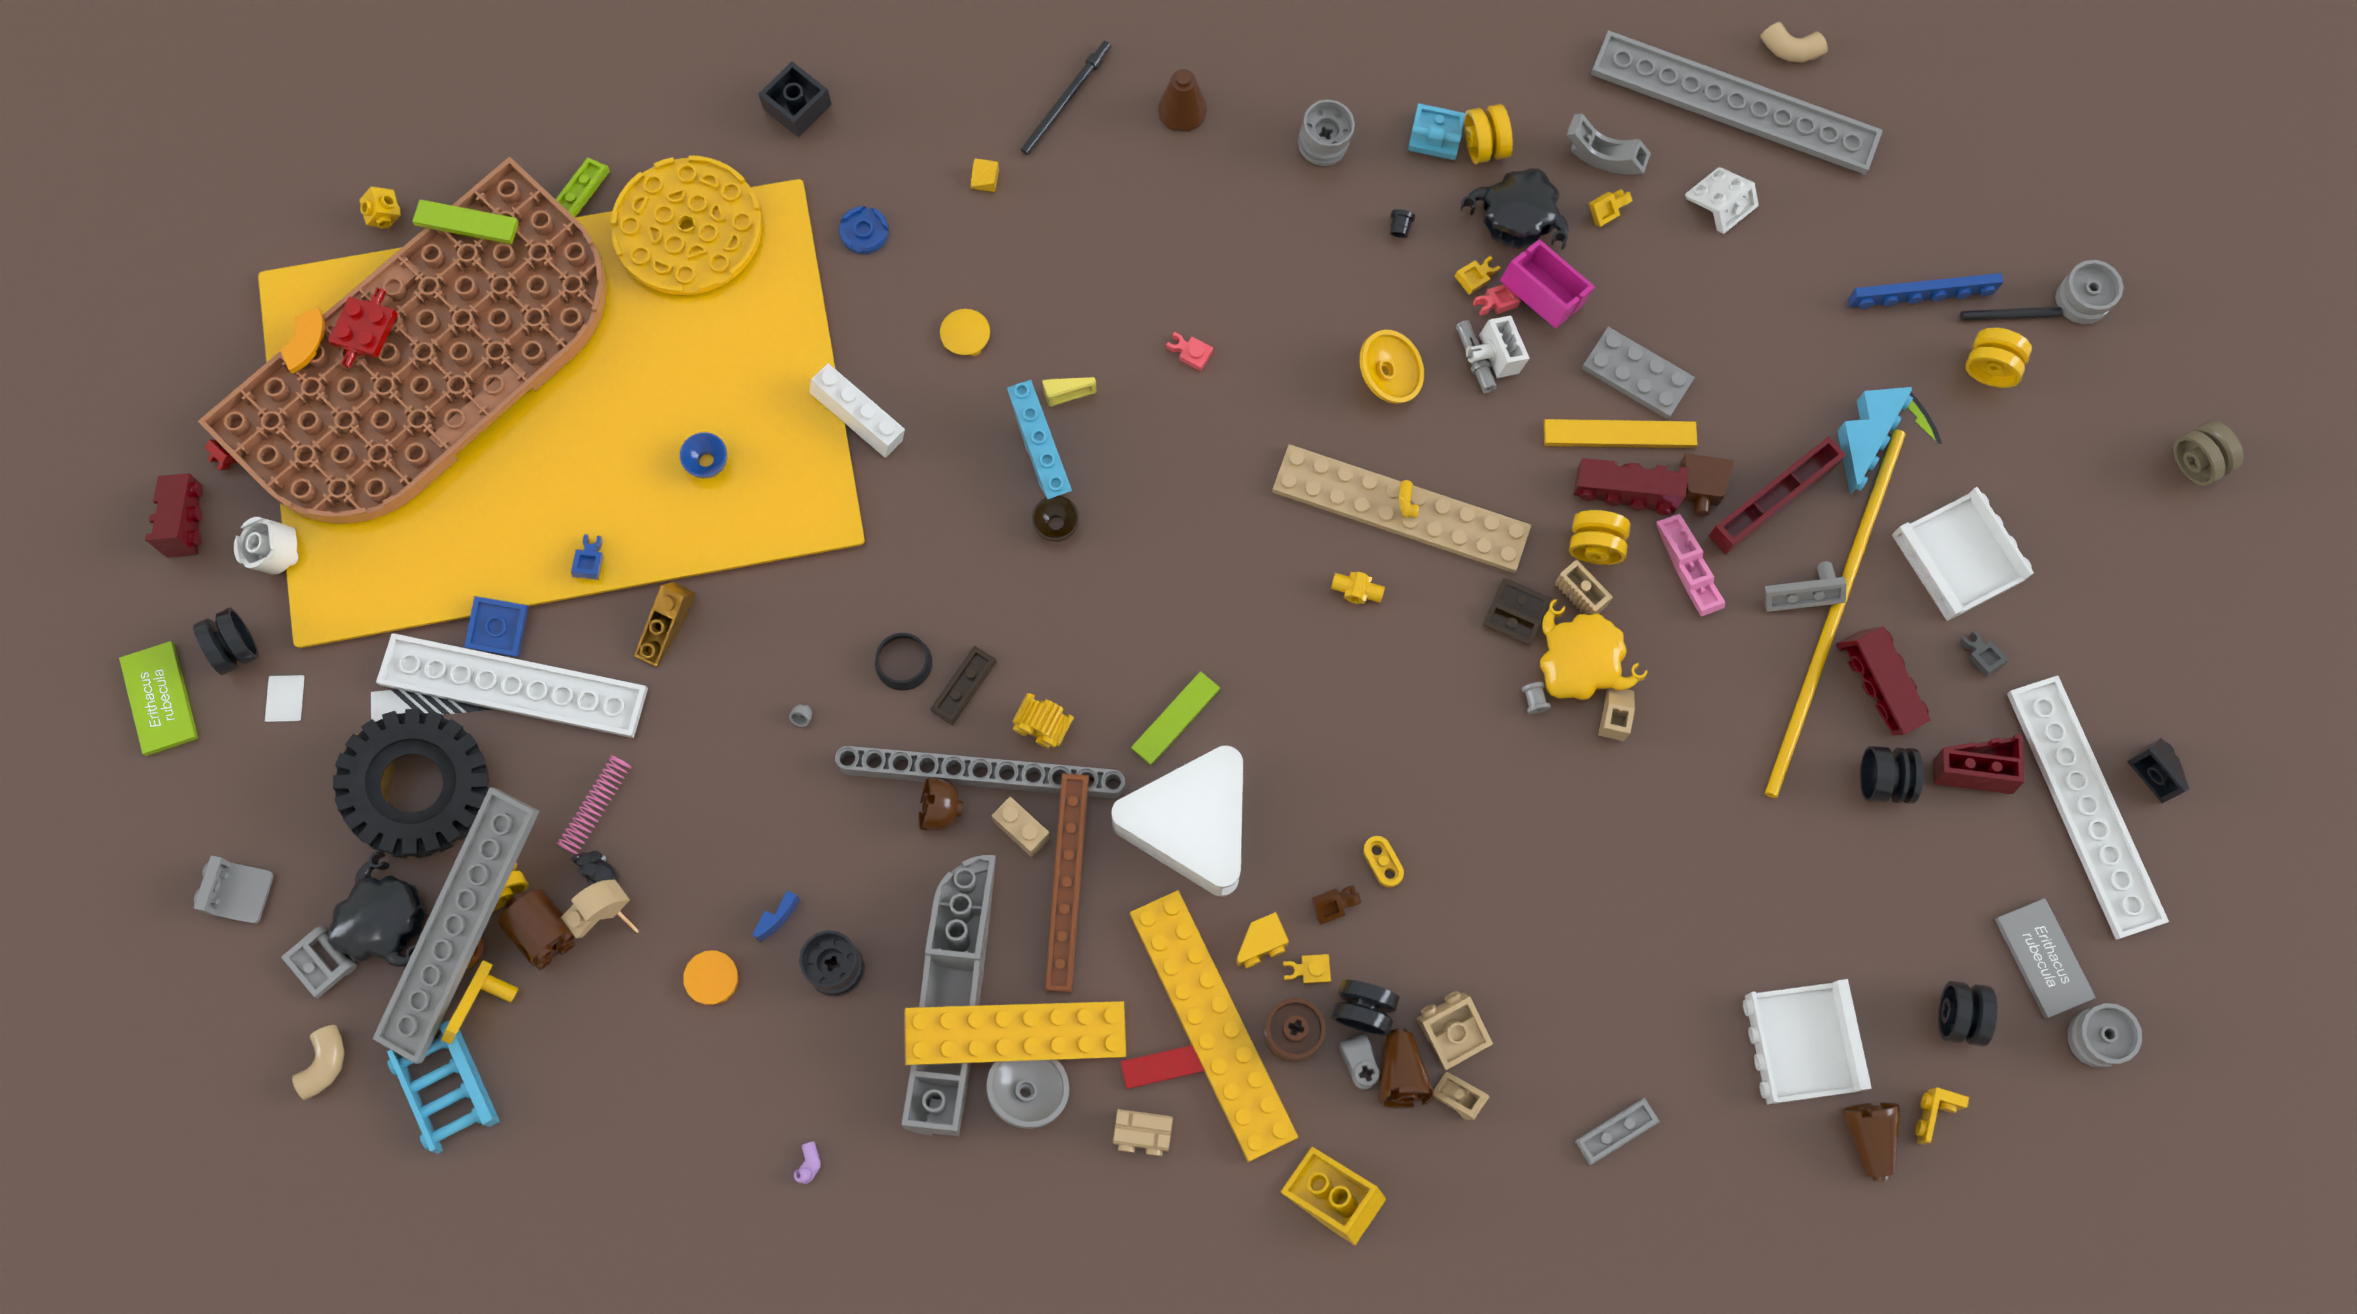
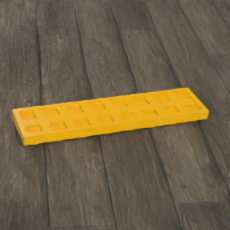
M1124 1001L904 1008L905 1065L1126 1057Z

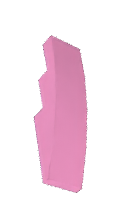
M1680 513L1657 521L1656 526L1669 557L1700 616L1702 617L1725 608L1726 602L1713 583L1714 575L1702 558L1703 550Z

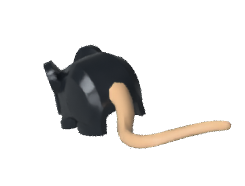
M599 851L579 853L571 857V860L581 867L577 871L587 879L590 885L604 880L615 879L617 883L619 882V875L616 869L607 863L606 857ZM621 911L617 913L636 933L639 932Z

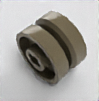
M2207 421L2196 427L2194 431L2182 435L2174 443L2173 452L2180 470L2189 480L2197 485H2211L2220 480L2223 475H2228L2239 469L2243 464V449L2237 436L2229 427L2219 421Z

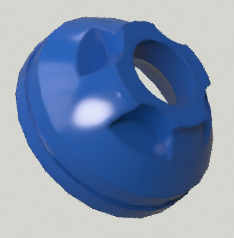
M707 432L697 433L690 436L683 443L680 450V461L690 475L701 479L711 478L724 469L727 463V449L724 442L718 436ZM703 455H712L714 461L710 466L703 467L699 464V460Z

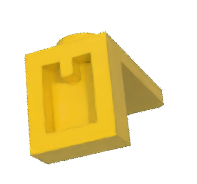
M1938 1087L1925 1092L1921 1100V1108L1924 1109L1922 1119L1918 1120L1915 1128V1134L1918 1136L1917 1143L1922 1145L1931 1143L1938 1107L1943 1111L1956 1113L1957 1110L1967 1108L1969 1097Z

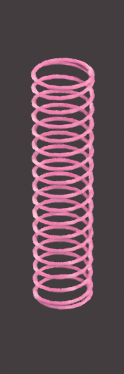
M610 756L611 758H609V761L612 764H605L608 769H602L603 773H605L606 775L599 774V777L602 780H595L599 786L592 785L593 789L596 791L589 790V793L593 797L585 796L589 802L582 801V804L585 807L580 806L579 809L583 813L575 812V814L580 819L573 817L572 820L576 824L568 823L572 829L566 828L565 830L570 835L562 834L563 838H565L567 841L559 839V842H557L559 846L575 855L578 853L570 847H568L567 845H565L563 842L581 850L582 848L569 840L567 837L572 838L582 844H585L584 841L573 835L571 832H574L587 839L588 836H586L573 826H576L589 833H592V831L585 828L576 820L595 828L593 824L586 821L580 815L585 816L595 822L599 821L590 816L584 810H587L593 814L598 815L599 817H602V815L591 809L586 804H589L602 811H605L603 808L595 804L589 798L596 800L606 806L609 805L601 799H599L598 797H596L593 793L598 794L612 801L611 798L604 795L595 787L600 788L612 795H615V793L605 788L599 782H602L616 790L619 789L611 783H609L608 781H606L603 777L613 780L620 785L622 784L605 771L613 773L621 777L622 779H625V777L615 772L609 766H612L625 772L626 774H629L627 771L616 765L612 760L618 762L619 764L629 769L632 768L629 764L615 756Z

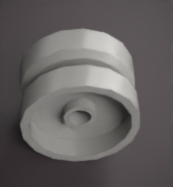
M2098 260L2083 261L2076 265L2057 287L2055 295L2057 307H2061L2063 316L2072 322L2082 325L2094 324L2101 320L2122 297L2124 288L2122 278L2116 269L2106 262Z
M2104 1003L2078 1012L2070 1021L2067 1029V1039L2072 1053L2082 1063L2091 1067L2106 1068L2129 1061L2139 1052L2142 1044V1029L2137 1018L2128 1009L2118 1004Z

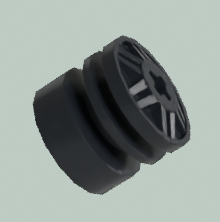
M1868 746L1864 751L1860 766V786L1865 801L1887 802L1891 797L1895 803L1914 804L1917 802L1923 785V762L1918 749L1896 747L1892 752L1889 747Z
M826 930L814 934L805 942L800 952L799 964L801 972L817 991L826 996L839 997L848 994L859 985L863 978L865 965L862 954L846 935L838 931ZM838 963L840 965L839 968H834L833 971L829 968L830 965Z

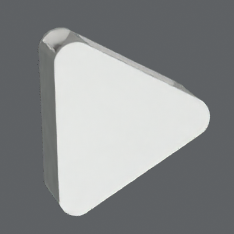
M1220 746L1117 800L1112 807V826L1114 832L1213 895H1230L1237 888L1241 872L1243 758L1240 752L1231 746Z

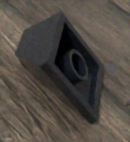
M2162 738L2151 743L2127 761L2161 803L2189 789L2180 759L2175 754L2173 747Z

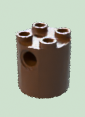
M537 889L532 892H519L506 902L498 924L532 966H536L538 970L547 967L552 962V958L559 952L562 955L566 954L575 946V943L572 941L575 936L562 920L563 914L543 889Z

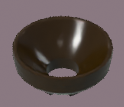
M1056 496L1050 499L1046 497L1035 506L1032 514V523L1038 535L1043 539L1051 542H1060L1068 539L1075 533L1079 523V513L1074 503L1063 496ZM1054 517H1059L1064 521L1063 527L1058 530L1051 529L1048 523Z

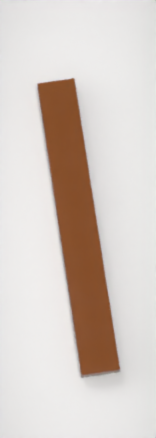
M1062 773L1044 990L1072 992L1089 775Z

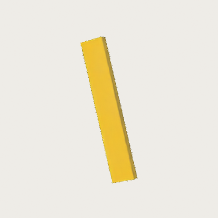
M1545 419L1543 422L1544 446L1697 447L1696 422Z

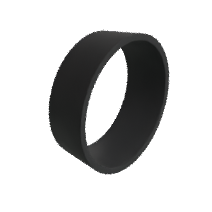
M896 633L884 639L879 645L876 652L875 669L878 677L886 686L895 690H911L920 686L928 678L932 669V655L925 643L915 635ZM909 638L918 641L923 646L926 657L925 664L922 670L911 679L902 681L891 679L882 672L879 666L878 657L880 652L893 640Z

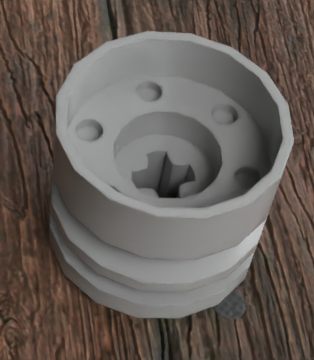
M1321 100L1312 104L1305 113L1298 137L1299 150L1304 158L1313 164L1321 166L1334 165L1339 162L1346 154L1354 132L1355 122L1353 114L1345 105L1334 100Z

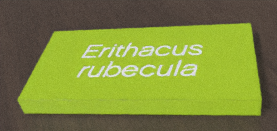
M169 641L120 657L119 660L142 754L149 756L199 739L175 643Z

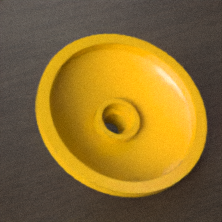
M1380 330L1370 335L1363 343L1360 351V369L1366 384L1376 396L1389 403L1401 404L1413 399L1420 392L1424 381V366L1417 348L1407 337L1393 330Z

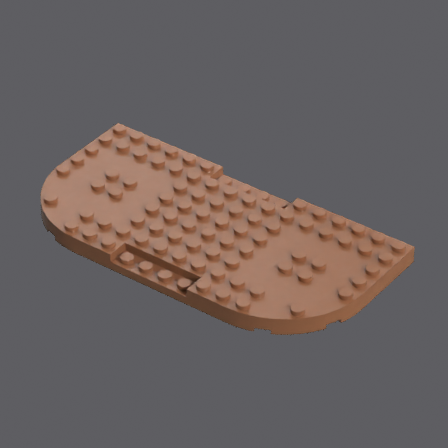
M510 156L452 206L517 218L519 224L512 245L430 228L423 229L323 314L325 322L324 338L321 339L320 345L316 350L317 354L305 367L292 374L281 352L277 353L198 421L273 498L292 512L316 521L344 524L371 520L400 508L416 497L458 460L455 455L531 388L536 391L573 359L592 337L602 317L607 293L606 274L601 256L592 238L578 220ZM376 288H381L387 292L381 305L394 309L398 313L397 318L378 358L367 355L356 356L351 369L346 368L340 363L347 351L343 348L332 346L328 339L348 297L363 301L371 300Z

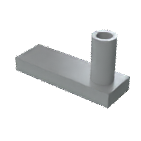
M1825 561L1817 566L1820 580L1765 586L1766 612L1846 603L1845 577L1836 578L1832 563Z

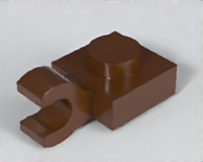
M1354 885L1345 887L1341 893L1334 889L1311 898L1320 925L1345 916V908L1361 903L1360 895L1356 893Z

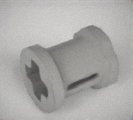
M1544 682L1531 683L1521 688L1522 693L1526 694L1528 701V714L1542 713L1551 708L1550 703L1546 702L1543 688H1545Z

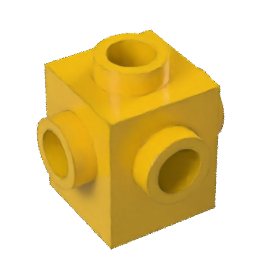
M371 186L359 200L361 213L364 215L367 226L381 229L390 228L401 215L400 206L392 189Z

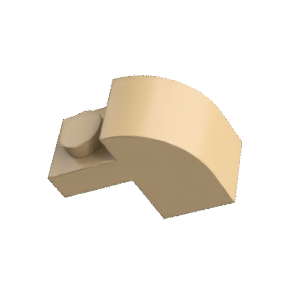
M615 879L600 881L579 892L571 900L573 905L561 918L575 938H583L600 919L614 918L630 899Z

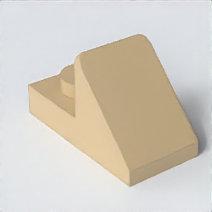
M1447 1071L1433 1090L1435 1099L1456 1110L1465 1120H1474L1489 1098L1488 1094Z

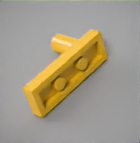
M482 961L441 1040L452 1044L480 990L511 1003L519 988L489 975L493 965Z

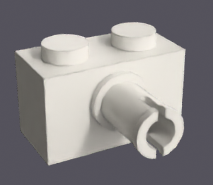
M1512 316L1490 319L1479 334L1482 345L1468 346L1466 349V356H1472V358L1468 359L1471 363L1489 359L1497 378L1519 374L1530 359Z

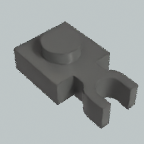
M1976 630L1970 634L1974 642H1970L1965 636L1961 639L1960 644L1966 650L1972 652L1968 659L1985 677L2006 665L2009 660L1992 641L1984 644Z

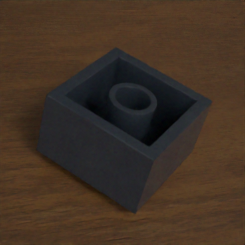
M793 61L758 94L763 109L797 137H800L832 105L828 89Z

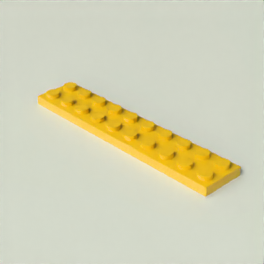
M1179 890L1131 911L1129 915L1188 1039L1197 1053L1205 1070L1204 1072L1247 1162L1297 1139L1298 1135Z

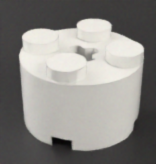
M261 517L250 518L240 527L244 530L240 536L236 535L234 555L236 560L242 563L244 567L275 575L296 564L298 560V553L296 552L297 538L293 527Z

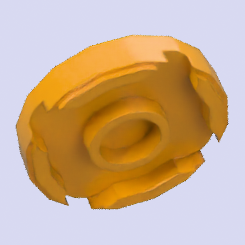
M716 950L704 951L695 955L688 962L683 973V984L687 994L696 1002L706 1006L727 1001L735 993L739 983L735 962L725 953Z

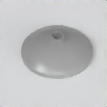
M1058 1060L994 1062L987 1076L986 1093L992 1109L1002 1120L1015 1127L1034 1129L1051 1123L1061 1114L1069 1096V1081L1063 1066ZM1020 1091H1027L1029 1093V1097H1023L1020 1094Z

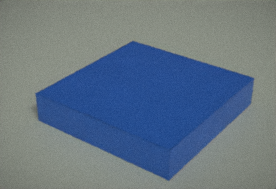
M474 596L464 647L519 657L529 606Z

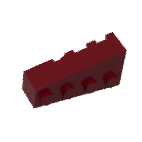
M1582 458L1577 468L1573 495L1580 496L1581 499L1586 501L1596 499L1605 501L1606 504L1612 506L1622 504L1630 506L1634 510L1648 509L1660 515H1670L1676 512L1686 496L1689 468L1680 467L1679 472L1667 471V466L1656 465V468L1644 469L1640 466V463L1631 462L1624 464L1622 467L1618 466L1616 461Z

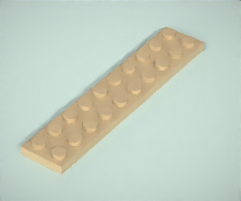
M1290 444L1288 445L1272 493L1514 574L1516 573L1531 524L1413 486L1411 504L1419 506L1418 517L1406 518L1402 515L1398 499L1401 481Z

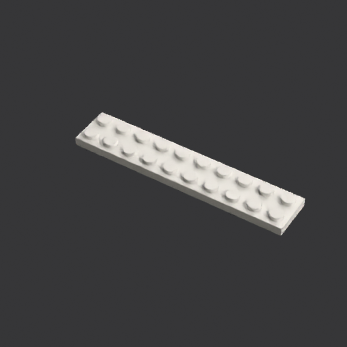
M394 633L391 634L376 681L380 686L634 738L648 691L646 686Z
M2057 675L2009 691L2007 696L2115 939L2118 940L2168 923L2169 920L2059 676Z

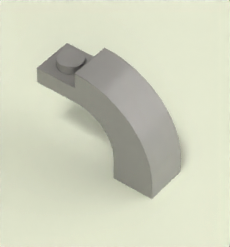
M1582 113L1574 114L1567 136L1573 142L1571 151L1578 158L1593 167L1611 173L1624 175L1644 174L1651 153L1640 139L1616 140L1599 133Z

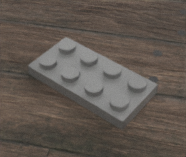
M1610 327L1606 329L1582 367V370L1669 420L1695 378Z

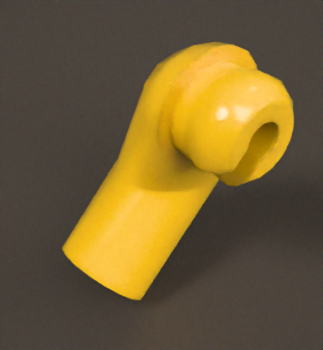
M1403 480L1400 483L1398 499L1402 515L1406 518L1418 517L1419 506L1411 504L1413 483L1409 480Z

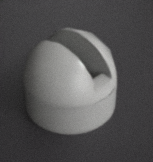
M797 704L789 714L790 721L799 727H806L812 718V710L808 705Z

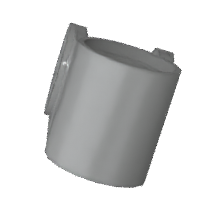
M1364 1033L1339 1042L1343 1060L1349 1069L1355 1086L1362 1090L1372 1088L1378 1080L1379 1070L1366 1034ZM1362 1070L1372 1074L1368 1082L1365 1078L1360 1079L1359 1076Z

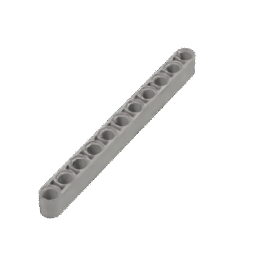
M844 746L835 755V761L841 772L850 776L925 782L926 779L932 777L948 781L952 785L1060 794L1061 785L1055 784L1053 779L1055 776L1064 773L1089 775L1094 780V783L1088 787V797L1117 799L1125 791V778L1123 774L1113 769ZM854 756L855 761L852 765L845 766L842 764L845 757ZM874 758L882 760L881 765L877 768H870L868 766L869 762ZM901 760L907 761L908 766L906 769L901 771L895 769L897 762ZM933 763L935 767L930 773H924L921 771L924 764ZM953 765L961 767V771L957 775H950L947 772ZM980 767L988 770L986 776L982 778L974 776L975 770ZM1005 770H1012L1015 773L1010 780H1004L1000 775ZM1032 772H1037L1041 775L1039 781L1032 783L1027 780V776ZM1111 779H1116L1120 782V786L1112 790L1106 786V783Z

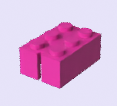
M1540 239L1527 248L1525 252L1523 251L1513 259L1500 279V282L1555 329L1584 306L1595 288L1592 283Z

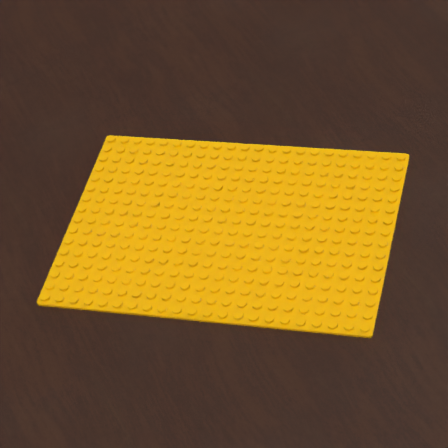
M796 179L751 187L758 200L762 215V233L758 248L749 264L735 278L716 289L700 294L674 295L663 293L635 279L623 266L614 248L611 238L612 211L575 217L588 232L601 256L606 274L607 293L603 314L595 332L573 359L536 391L531 388L455 455L458 460L422 492L405 505L386 515L357 523H327L303 517L280 504L282 524L293 527L297 538L296 552L298 553V560L295 565L289 566L286 569L293 644L297 648H305L469 618L474 596L534 606L863 545L865 537L845 423L809 393L811 379L828 363L834 369L836 368L803 181ZM689 220L684 221L680 228L682 230L693 227V222ZM401 248L260 272L258 279L266 363L279 353L280 349L287 345L294 336L296 329L295 317L317 307L320 308L322 314L326 313ZM702 432L718 436L724 442L727 449V463L724 469L714 477L705 479L690 475L680 461V450L683 443L690 436ZM709 454L703 455L699 460V464L703 467L710 466L714 461V457ZM584 534L588 535L589 544H594L597 541V536L602 537V546L598 552H602L604 558L599 580L576 578L571 575L576 549L584 550Z

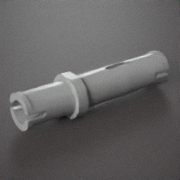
M1469 320L1462 321L1456 325L1465 351L1468 346L1479 345ZM1486 359L1472 362L1471 371L1472 374L1476 375L1482 392L1489 393L1494 391L1497 385L1490 371V362Z

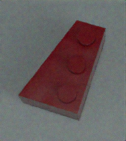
M190 473L158 476L153 498V503L157 504L156 514H150L149 522L154 524L152 533L146 534L145 541L165 557L198 555V546L202 542L199 532V521L202 520L199 497H202L203 489L201 483Z
M2022 734L2005 739L1995 738L1988 742L1977 744L1972 742L1944 747L1933 759V784L2014 794L2024 783Z

